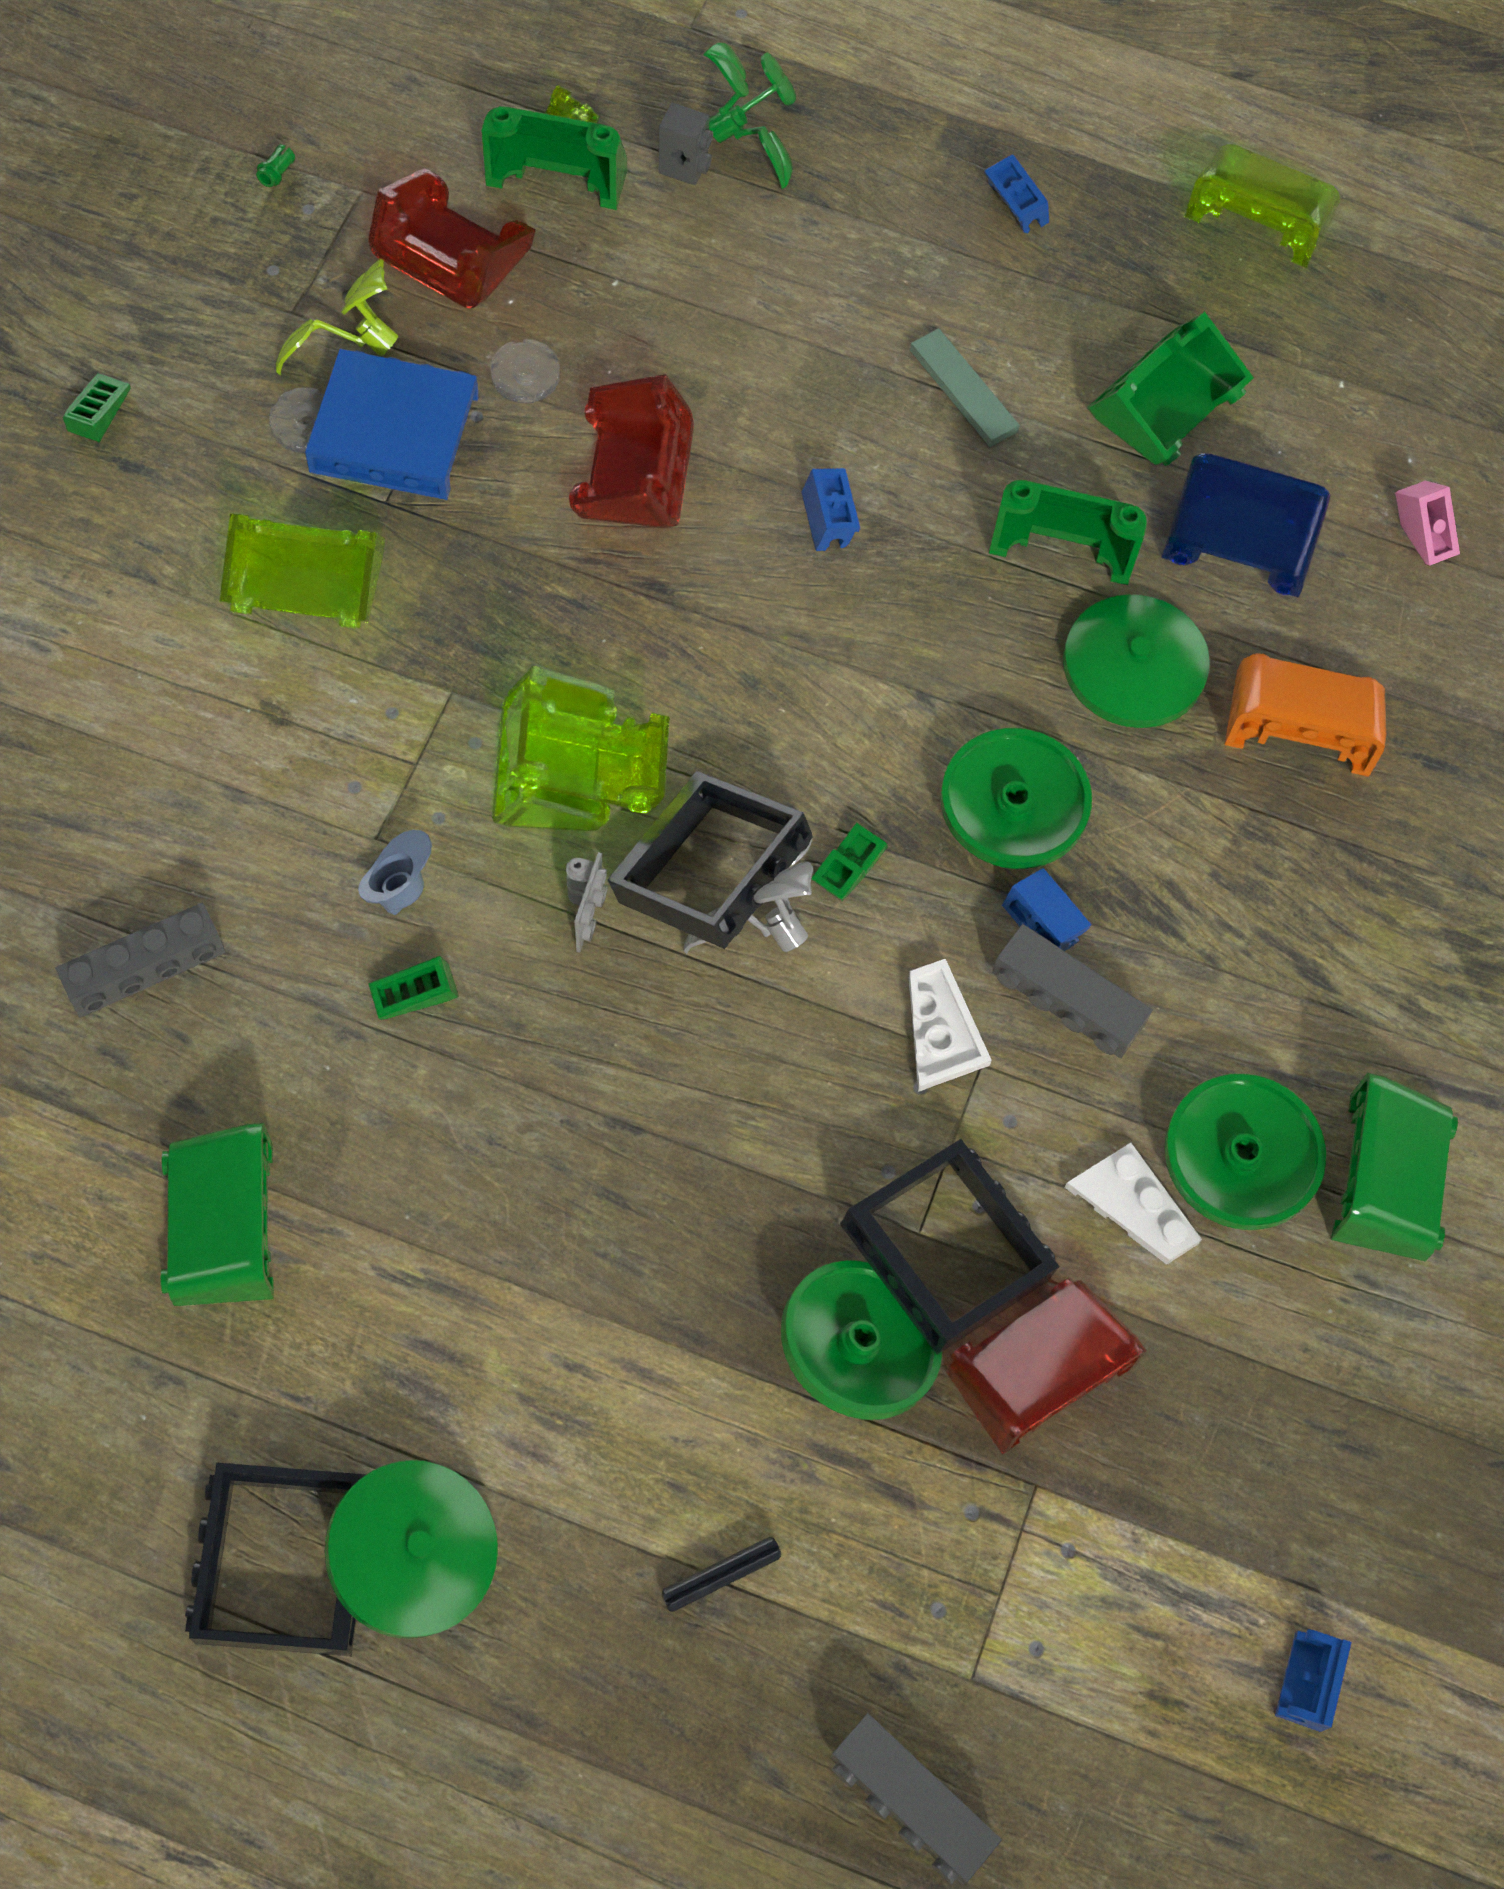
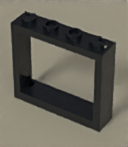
M696 771L607 881L620 904L725 949L732 939L741 932L744 924L755 910L763 904L755 902L754 895L756 892L773 881L780 872L789 868L799 854L808 847L813 835L804 812ZM711 808L778 834L713 917L646 889Z
M962 1139L850 1207L840 1223L841 1227L937 1355L1048 1282L1060 1267L1052 1250L1046 1244L1041 1243L1031 1230L1026 1216L1014 1208L1007 1199L1002 1185L990 1177L983 1168L978 1154L973 1149L968 1148ZM949 1165L1031 1270L954 1322L950 1320L872 1216V1213Z
M216 1462L215 1475L210 1474L209 1484L205 1488V1499L210 1500L208 1517L201 1518L198 1531V1542L203 1544L201 1561L194 1562L191 1575V1586L196 1587L194 1605L187 1606L185 1613L187 1618L185 1632H189V1639L195 1644L352 1657L356 1619L344 1608L337 1597L331 1639L211 1628L234 1485L345 1494L349 1488L367 1474Z

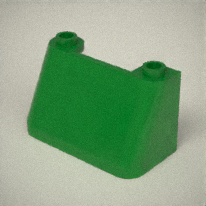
M504 106L493 108L487 113L481 129L486 186L502 189L504 180L511 175L516 174V178L523 179L526 166L588 177L587 189L590 192L595 190L598 192L600 207L617 210L627 174V155L621 138L613 127Z
M1204 311L1173 329L1159 340L1101 393L1087 409L1098 422L1154 465L1162 463L1164 466H1167L1181 455L1179 450L1183 444L1181 440L1218 405L1226 401L1231 405L1243 397L1247 392L1244 387L1254 377Z
M1015 480L1006 485L1003 491L989 554L1006 557L1009 548L1014 544L1020 543L1021 546L1027 547L1031 532L1099 548L1096 563L1103 564L1105 562L1111 570L1110 582L1128 585L1144 539L1147 517L1144 511L1132 504L1031 481Z
M1367 1073L1350 1095L1348 1112L1354 1113L1351 1124H1355L1347 1189L1341 1196L1340 1204L1343 1205L1341 1216L1344 1219L1343 1221L1337 1219L1333 1221L1331 1240L1426 1261L1434 1253V1250L1440 1251L1444 1243L1445 1228L1440 1226L1450 1139L1452 1140L1455 1137L1458 1117L1453 1116L1451 1107L1385 1076Z
M264 1123L244 1124L172 1142L169 1145V1151L162 1152V1172L164 1176L168 1175L167 1269H161L160 1282L162 1293H169L170 1300L174 1306L274 1299L273 1277H267L269 1276V1262H271V1253L268 1249L267 1176H270L268 1163H273V1144Z

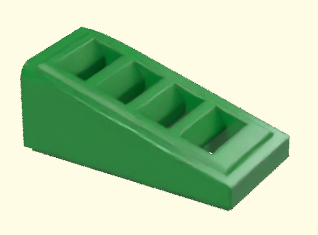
M97 373L65 412L63 420L67 431L100 442L131 389L130 384ZM105 386L115 391L112 393L101 388ZM97 395L108 398V400L103 401L97 399L96 397ZM91 405H95V406H98V407H101V408H100L99 410H97V409L91 408ZM86 414H89V415H92L93 417H92V419H91V418L85 417V415H86Z
M441 956L368 983L380 1020L438 1005L459 997L450 966ZM438 975L441 985L435 988L432 976ZM422 979L426 992L420 994L416 981ZM403 984H407L411 997L406 1000L401 989ZM385 989H392L395 1004L389 1005Z

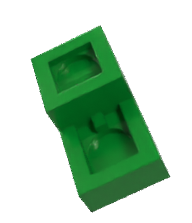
M856 822L836 850L833 848L811 880L843 901L867 875L888 848V845Z

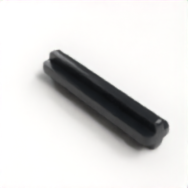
M768 1537L662 1590V1598L667 1609L670 1612H674L779 1560L781 1550L778 1543L773 1537Z

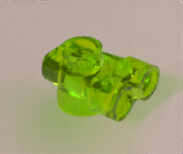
M560 85L555 87L545 114L598 123L600 116L593 111L591 106L582 104L571 97L572 92Z

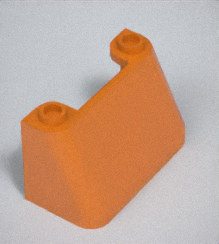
M1252 654L1241 661L1237 670L1224 745L1243 749L1247 739L1258 737L1257 743L1265 744L1268 736L1339 751L1338 761L1345 762L1348 758L1352 762L1351 773L1369 777L1385 748V688L1376 679L1371 677L1360 678L1273 659L1265 654Z

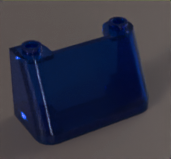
M1198 454L1191 460L1161 558L1171 560L1178 565H1188L1196 562L1201 552L1268 571L1270 572L1268 583L1277 593L1299 597L1305 584L1331 495L1325 487L1312 482L1213 454Z

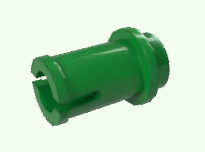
M278 145L266 162H261L257 166V179L264 186L273 187L279 185L282 181L283 173L295 161V154L289 147L283 155L281 154L286 145Z

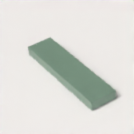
M939 328L911 343V353L989 447L1018 432L1020 426Z

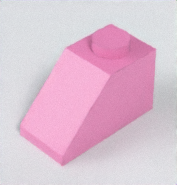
M1423 481L1395 492L1401 527L1426 565L1430 566L1460 554L1450 487Z

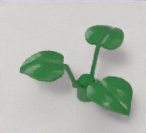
M716 43L708 48L703 55L716 64L736 93L723 107L718 109L719 112L710 117L709 130L713 131V137L719 143L733 135L738 140L746 135L758 134L775 168L782 190L787 187L792 175L791 158L774 131L768 132L765 126L744 129V125L747 124L745 112L775 91H777L785 105H792L796 100L793 85L783 73L778 61L772 54L766 52L761 56V64L772 86L742 107L739 105L733 107L740 97H745L749 94L748 85L745 81L746 72L737 54L728 44Z

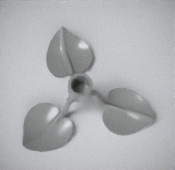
M812 839L810 840L808 847L799 854V856L792 863V865L797 863L805 855V853L808 851L811 845ZM802 862L785 869L773 881L760 888L754 895L756 903L775 900L777 907L766 915L765 918L768 921L766 925L753 915L747 921L760 929L764 937L772 934L783 952L797 948L808 938V933L795 915L796 913L792 909L788 898L812 894L811 877L813 866L810 862ZM719 908L709 912L706 915L713 917L715 913L719 910ZM688 934L684 943V952L687 955L690 948L707 941Z

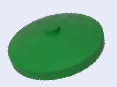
M1127 594L1101 600L1087 608L1077 618L1070 629L1065 643L1063 666L1071 690L1078 700L1091 712L1117 725L1149 728L1170 723L1180 718L1194 706L1202 694L1208 679L1210 659L1208 647L1202 633L1185 613L1175 606L1154 597Z
M1003 728L976 736L955 753L944 774L940 800L946 825L954 838L968 852L996 866L1011 869H1029L1056 861L1076 845L1085 831L1091 814L1092 790L1089 778L1082 764L1062 743L1037 731L1022 728Z
M1228 1074L1205 1081L1183 1098L1172 1115L1166 1131L1165 1159L1175 1187L1186 1202L1197 1212L1223 1226L1241 1230H1260L1285 1223L1307 1206L1318 1191L1324 1177L1326 1145L1316 1117L1294 1092L1278 1082L1265 1077L1251 1074Z
M855 1260L838 1261L817 1268L807 1275L796 1287L783 1311L781 1341L791 1371L812 1397L837 1413L864 1420H880L897 1416L909 1410L920 1401L937 1378L941 1366L942 1352L938 1355L934 1352L868 1262Z
M418 1460L399 1461L371 1471L349 1488L341 1498L330 1518L326 1532L325 1564L331 1586L337 1598L357 1621L369 1629L390 1637L406 1639L423 1638L440 1633L458 1624L482 1601L489 1589L496 1569L498 1556L497 1533L492 1515L485 1501L465 1478L455 1471L436 1463Z

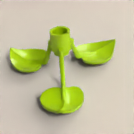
M380 258L373 263L353 283L344 299L345 305L341 310L343 315L356 306L365 317L356 327V330L360 333L359 336L318 319L314 321L309 319L297 328L283 344L276 362V372L280 376L283 363L304 343L311 332L319 328L353 341L360 348L366 343L379 356L384 355L392 347L398 335L375 315L365 301L367 298L387 290L384 280L383 259Z

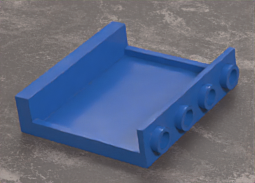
M339 349L305 451L309 473L447 500L451 490L449 475L472 400L478 401L479 398L477 376L470 375L464 371L435 368L429 364L420 365L401 361L393 357L384 358L369 355L362 351Z

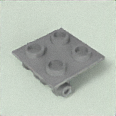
M599 852L595 862L582 858H573L566 865L568 899L573 904L580 905L575 918L576 952L579 953L581 952L584 940L591 941L596 926V919L593 918L596 906L602 908L608 886L604 885L607 869L602 868V853Z

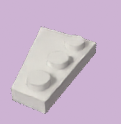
M946 959L910 971L909 989L918 1092L990 1066L991 1057Z
M1129 1143L1073 1178L1064 1187L1075 1196L1078 1194L1095 1207L1094 1210L1104 1218L1109 1217L1125 1229L1129 1237L1165 1264H1169L1197 1246L1202 1240L1132 1143Z

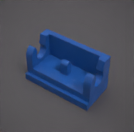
M1013 154L984 170L989 185L994 191L999 193L1018 219L1020 228L1024 233H1029V224L1034 219L1037 220L1041 227L1049 223L1047 199Z
M812 469L801 493L815 550L825 551L834 539H839L840 548H844L850 543L854 533L860 530L846 469Z
M1044 868L1013 885L1002 904L1003 908L1019 927L1024 924L1063 951L1080 941L1078 936L1086 932L1092 925Z
M1307 1629L1306 1633L1296 1631L1275 1716L1319 1732L1331 1728L1352 1642Z

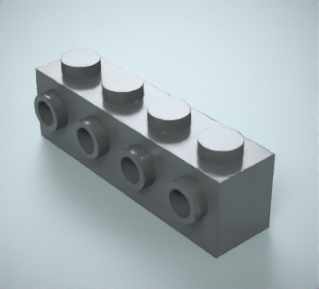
M202 902L59 965L55 969L79 1018L199 964L210 961L224 954L225 950L219 934Z
M1024 924L1020 926L997 957L992 971L1003 986L1012 990L1017 989L1029 997L1030 1002L1036 1008L1042 1011H1050L1059 1017L1069 1030L1083 1033L1092 1039L1097 1048L1109 1055L1114 1054L1120 1059L1146 1025L1153 1009Z
M868 1713L830 1756V1759L835 1763L832 1768L834 1774L850 1788L856 1783L868 1795L865 1803L879 1817L884 1820L888 1815L892 1817L902 1827L898 1832L900 1837L915 1851L918 1852L923 1847L936 1859L932 1867L950 1884H953L955 1880L959 1881L962 1885L967 1883L1002 1841L997 1834Z

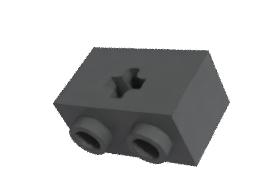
M673 102L671 103L659 126L660 174L695 186L701 174H707L712 161V155L708 153L713 137V131L709 130L710 115Z

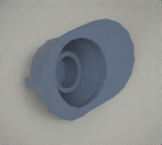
M409 830L392 839L360 881L358 888L360 897L368 903H379L388 913L393 915L398 914L401 909L414 903L420 897L424 888L421 870L431 854L432 842L429 835L422 830Z

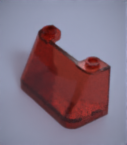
M426 168L418 170L378 190L368 239L373 254L378 259H383L385 263L462 307L468 309L475 308L486 301L532 246L536 229L521 221H509L502 227L500 235L497 236L447 208L449 199L447 184L439 175Z
M666 374L591 387L588 403L585 405V417L588 423L592 424L598 432L590 483L579 482L574 485L569 495L571 509L583 519L656 528L677 526L681 516L694 431L693 415L688 404Z
M1070 1278L1065 1279L1050 1291L1052 1297L975 1347H973L971 1342H968L950 1355L953 1362L947 1368V1375L1002 1455L1020 1444L1019 1439L1031 1431L1033 1433L1039 1429L1042 1423L1104 1382L1107 1384L1113 1380L1116 1374L1118 1377H1121L1136 1367L1147 1352L1138 1337L1082 1280L1073 1283Z

